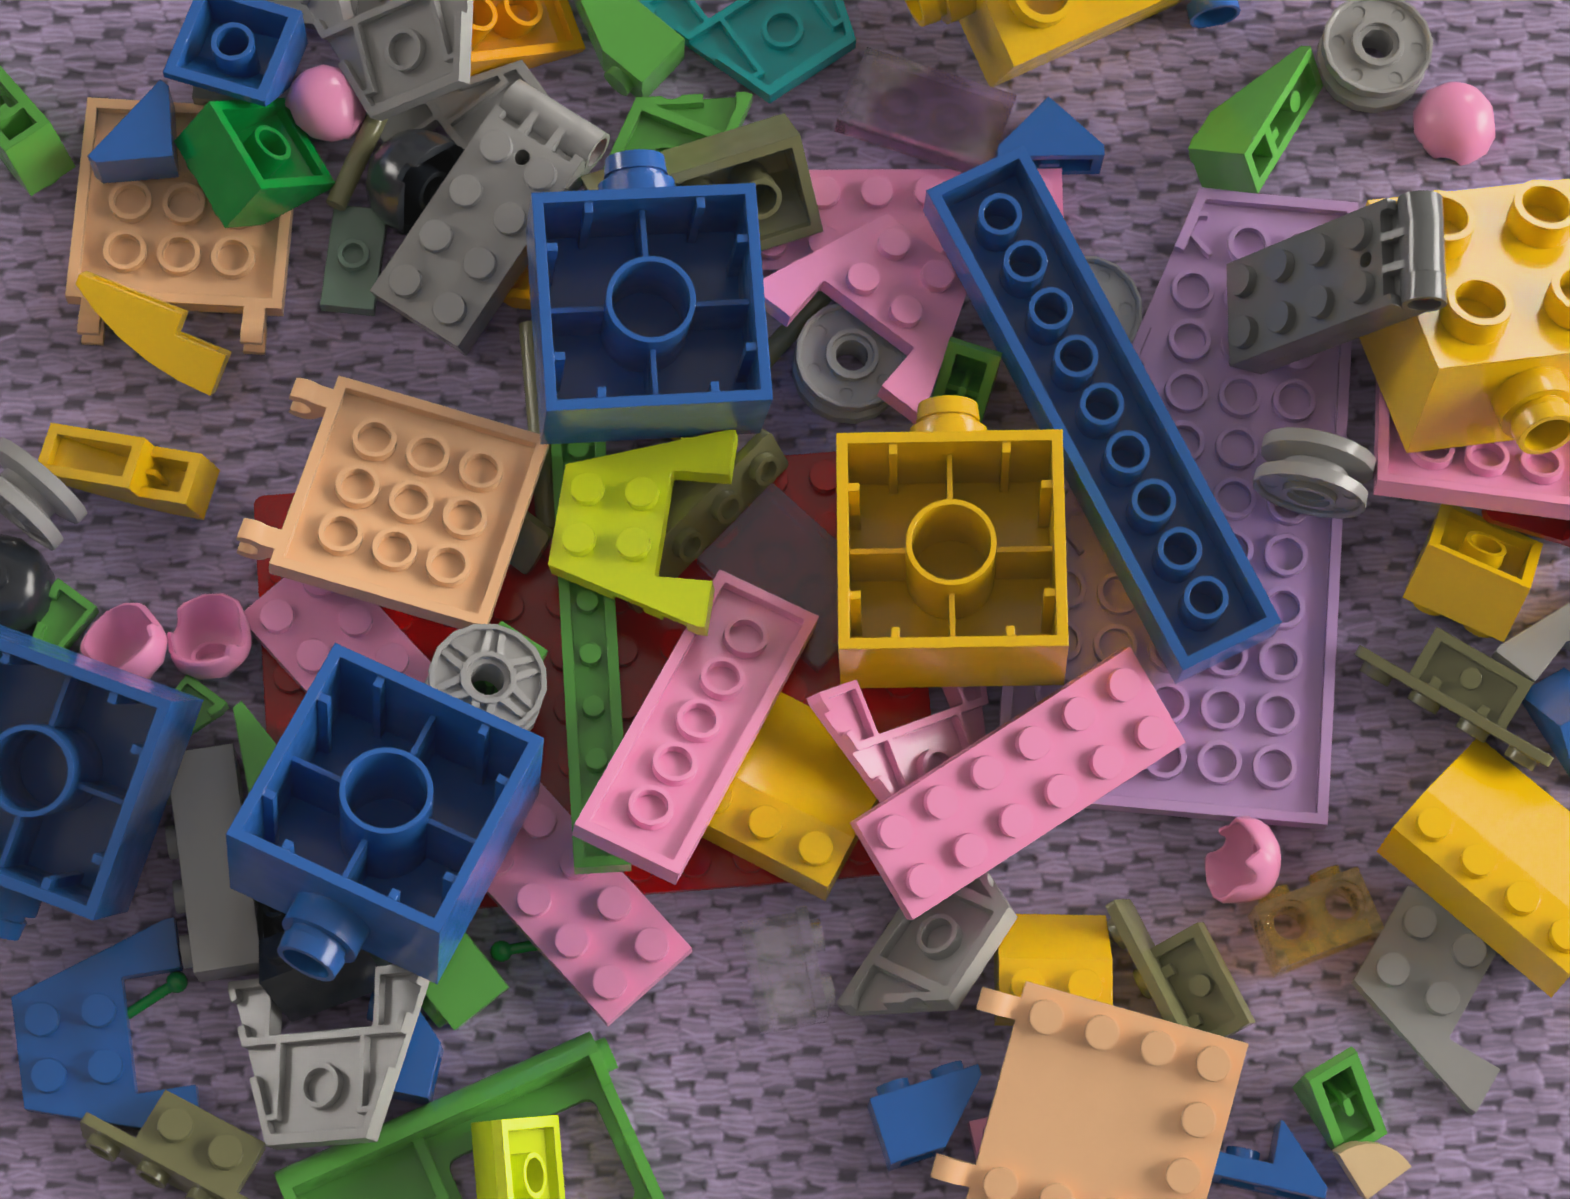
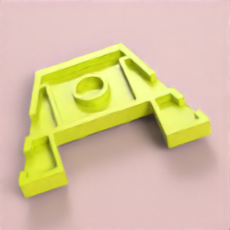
M723 430L565 464L548 561L551 574L613 600L615 597L642 607L644 612L661 620L666 617L685 625L690 632L701 636H708L715 592L713 582L660 577L659 571L674 481L684 480L732 484L738 445L736 430Z

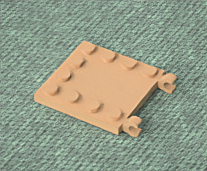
M87 97L65 298L68 304L80 305L77 333L82 335L81 343L84 345L104 346L106 323L94 311L75 284L80 273L89 271L187 311L243 314L240 332V343L244 344L243 354L265 355L267 316H284L294 209L264 225L225 228L221 220L215 215L211 203L195 176L189 171L179 149V177L103 184L95 177L88 155L140 100ZM173 102L175 106L177 137L205 105Z
M338 375L334 389L319 385L308 379L296 378L289 399L293 400L289 413L304 419L323 417L282 530L254 519L244 518L237 535V541H240L237 554L255 560L271 558L269 562L270 574L454 628L462 629L473 624H489L549 444L541 445L540 434L340 375Z
M1025 981L1021 997L982 987L976 1009L1015 1021L976 1163L936 1153L930 1174L931 1178L969 1187L966 1199H1207L1248 1043Z

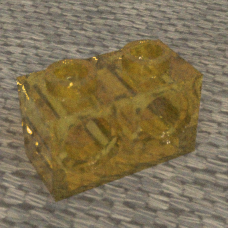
M1339 865L1324 868L1308 877L1310 884L1290 892L1287 884L1273 888L1264 898L1258 900L1259 904L1253 907L1247 917L1273 978L1373 940L1382 932L1384 925L1358 866L1341 872ZM1336 895L1346 899L1352 909L1351 918L1337 919L1333 917L1326 908V897ZM1280 915L1294 918L1301 929L1300 937L1297 939H1286L1280 936L1274 927V918Z

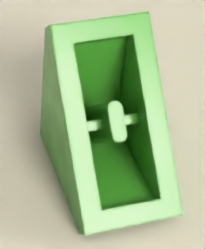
M950 336L932 397L956 395L975 400L978 404L979 418L982 423L998 375L1002 352Z
M1352 1046L1304 1074L1292 1087L1331 1150L1349 1141L1375 1142L1388 1134L1358 1053Z

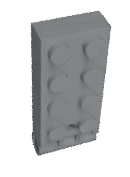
M516 80L505 92L499 106L495 104L370 289V292L392 310L464 356H467L528 265L526 229L531 193L578 191L582 185L580 176L589 174L602 158L608 147L610 134L523 80ZM524 159H530L527 164L520 165Z

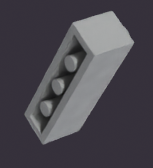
M233 743L185 751L166 804H172L175 824L165 826L168 854L170 860L179 858L181 879L172 881L174 903L177 914L186 913L189 933L179 936L181 958L184 969L193 968V972L200 983L259 973L258 901L231 889L229 880L226 833L244 803L239 758Z

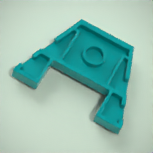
M639 0L640 3L685 38L686 47L769 104L856 48V37L843 0H737L710 18L705 15L695 0Z

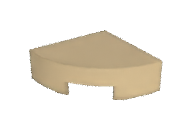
M1349 1141L1331 1150L1359 1196L1364 1199H1369L1412 1167L1400 1153L1376 1142Z

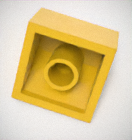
M1441 504L1410 574L1402 598L1411 601L1423 613L1432 616L1443 615L1463 624L1467 631L1478 637H1493L1505 642L1531 589L1543 543L1514 530L1488 523L1482 516L1459 506Z
M1016 914L1018 918L994 953V990L1021 997L1025 981L1113 1005L1112 953L1106 915ZM994 1014V1026H1013L1015 1020Z

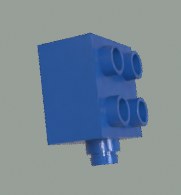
M634 149L620 151L606 157L604 180L598 184V190L531 193L526 241L540 444L695 437L723 430H736L737 435L760 433L773 401L756 183L675 186L674 178L667 173L665 157L662 153L654 150Z
M0 625V938L14 941L19 940L27 924L25 918H36L42 902L93 921L128 912L203 699Z
M335 643L226 833L230 888L286 914L282 921L285 932L277 952L288 965L311 978L321 981L334 980L343 965L355 961L362 949L438 984L539 795L544 738Z

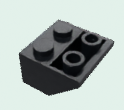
M258 901L259 984L291 1022L374 992L375 967L392 965V963L361 949L355 961L345 963L334 980L321 981L311 978L288 965L277 952L285 932L282 921L286 914Z

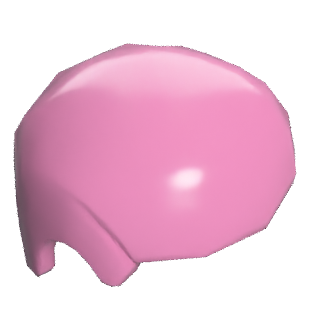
M324 64L304 70L292 82L285 101V106L290 109L297 126L310 137L329 142L341 141L343 139L350 140L361 128L367 113L341 69Z
M1447 82L1429 89L1422 95L1413 111L1414 135L1427 153L1434 159L1440 157L1455 160L1460 166L1467 165L1486 155L1495 139L1493 107L1476 87L1469 84Z
M224 593L202 594L184 602L177 609V626L173 633H167V644L171 659L178 671L199 680L223 678L234 672L246 660L252 647V632L239 600Z
M123 603L106 611L90 626L81 641L80 650L84 656L150 679L164 663L168 640L162 625L142 603Z
M1250 816L1236 817L1229 825L1218 829L1219 834L1225 837L1224 845L1220 849L1208 853L1205 858L1206 883L1212 897L1221 903H1248L1264 898L1275 886L1280 873V846L1270 827Z

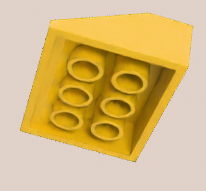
M781 692L702 838L826 901L859 839L850 822L875 807L878 799L810 706Z
M1475 739L1394 825L1376 852L1552 998L1570 977V811L1490 745Z

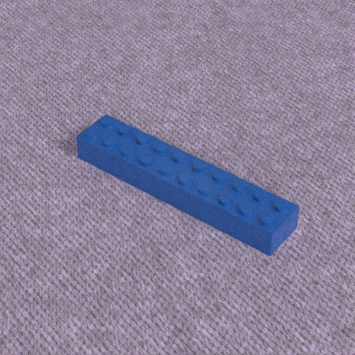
M1024 144L926 190L923 212L997 351L1002 352L1001 358L1039 430L1063 429L1064 477L1175 685L1273 637L1282 623L1279 615Z

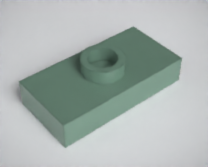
M347 206L345 211L333 209L320 300L321 311L375 316L377 298L370 292V289L381 274L388 225L376 215L372 208Z

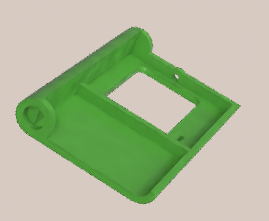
M590 1031L383 1123L377 1142L333 1145L274 1172L284 1199H462L450 1169L453 1161L473 1152L471 1123L556 1115L580 1103L591 1102L597 1107L633 1186L634 1197L632 1199H665L609 1075L610 1071L618 1068L605 1037L595 1041Z

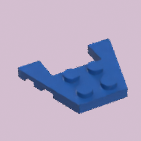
M175 918L164 919L11 997L23 1102L26 1111L81 1120L85 1113L88 1112L109 1124L141 1130L165 1089L138 1094L130 1022L127 1011L125 980L183 971L178 927ZM196 1085L166 1089L200 1108L199 1092Z

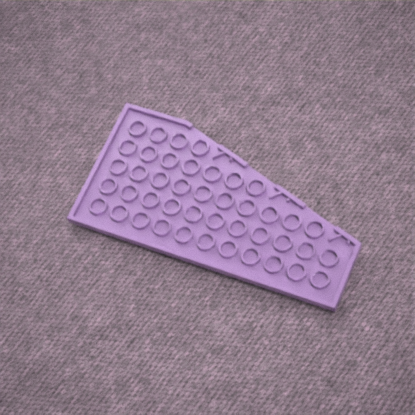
M1201 188L1197 192L1132 345L1282 623L1273 637L1175 685L1070 488L1065 498L1069 648L1064 685L1121 648L1131 647L1185 740L1184 744L1087 806L1086 809L1233 821L1236 817L1250 816L1262 821L1266 825L1325 830L1328 825L1343 518L1316 517L1277 506L1261 497L1253 489V478L1256 468L1267 462L1261 456V446L1264 435L1272 429L1285 427L1310 428L1347 438L1352 340L1262 375L1229 366L1226 264L1358 210V202ZM1063 685L1001 686L998 727Z

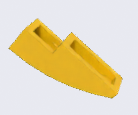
M89 271L78 275L75 283L94 311L128 346L146 361L177 381L209 396L217 391L232 351L182 332L181 330L189 311Z
M50 423L38 458L41 464L68 487L156 511L200 520L205 518L220 469L201 453L154 446L144 437Z

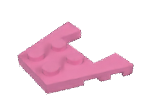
M886 213L763 278L765 307L768 314L787 327L816 293L822 291L903 352L907 357L883 383L877 396L912 423L916 424L918 404L931 396L948 341L953 334L967 293L948 258Z
M857 679L806 698L810 708L880 803L986 735L982 706L988 704L986 686L942 687L950 709L881 734L876 729Z

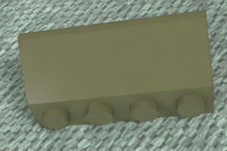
M785 113L660 151L665 157L668 175L675 180V186L756 183L761 251L823 232L801 136ZM604 169L580 176L584 190H598V184L604 180Z

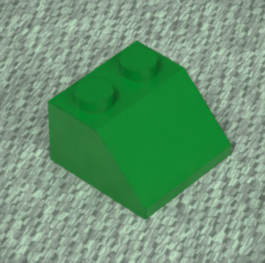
M276 98L266 107L244 100L209 101L174 140L186 161L189 171L195 176L211 203L215 215L221 220L225 228L264 225L323 194L336 184L305 131L296 125L290 109L285 106V98Z

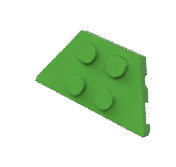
M744 91L736 92V97L704 99L703 94L681 95L676 99H666L662 96L636 97L609 155L634 149L660 152L741 127L753 103V94Z

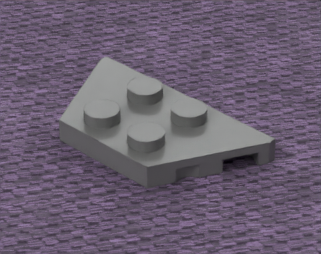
M988 871L914 920L906 919L899 908L836 1003L850 1016L957 1010L1018 916Z

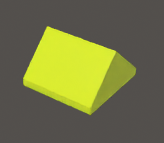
M558 1115L471 1123L477 1199H565Z

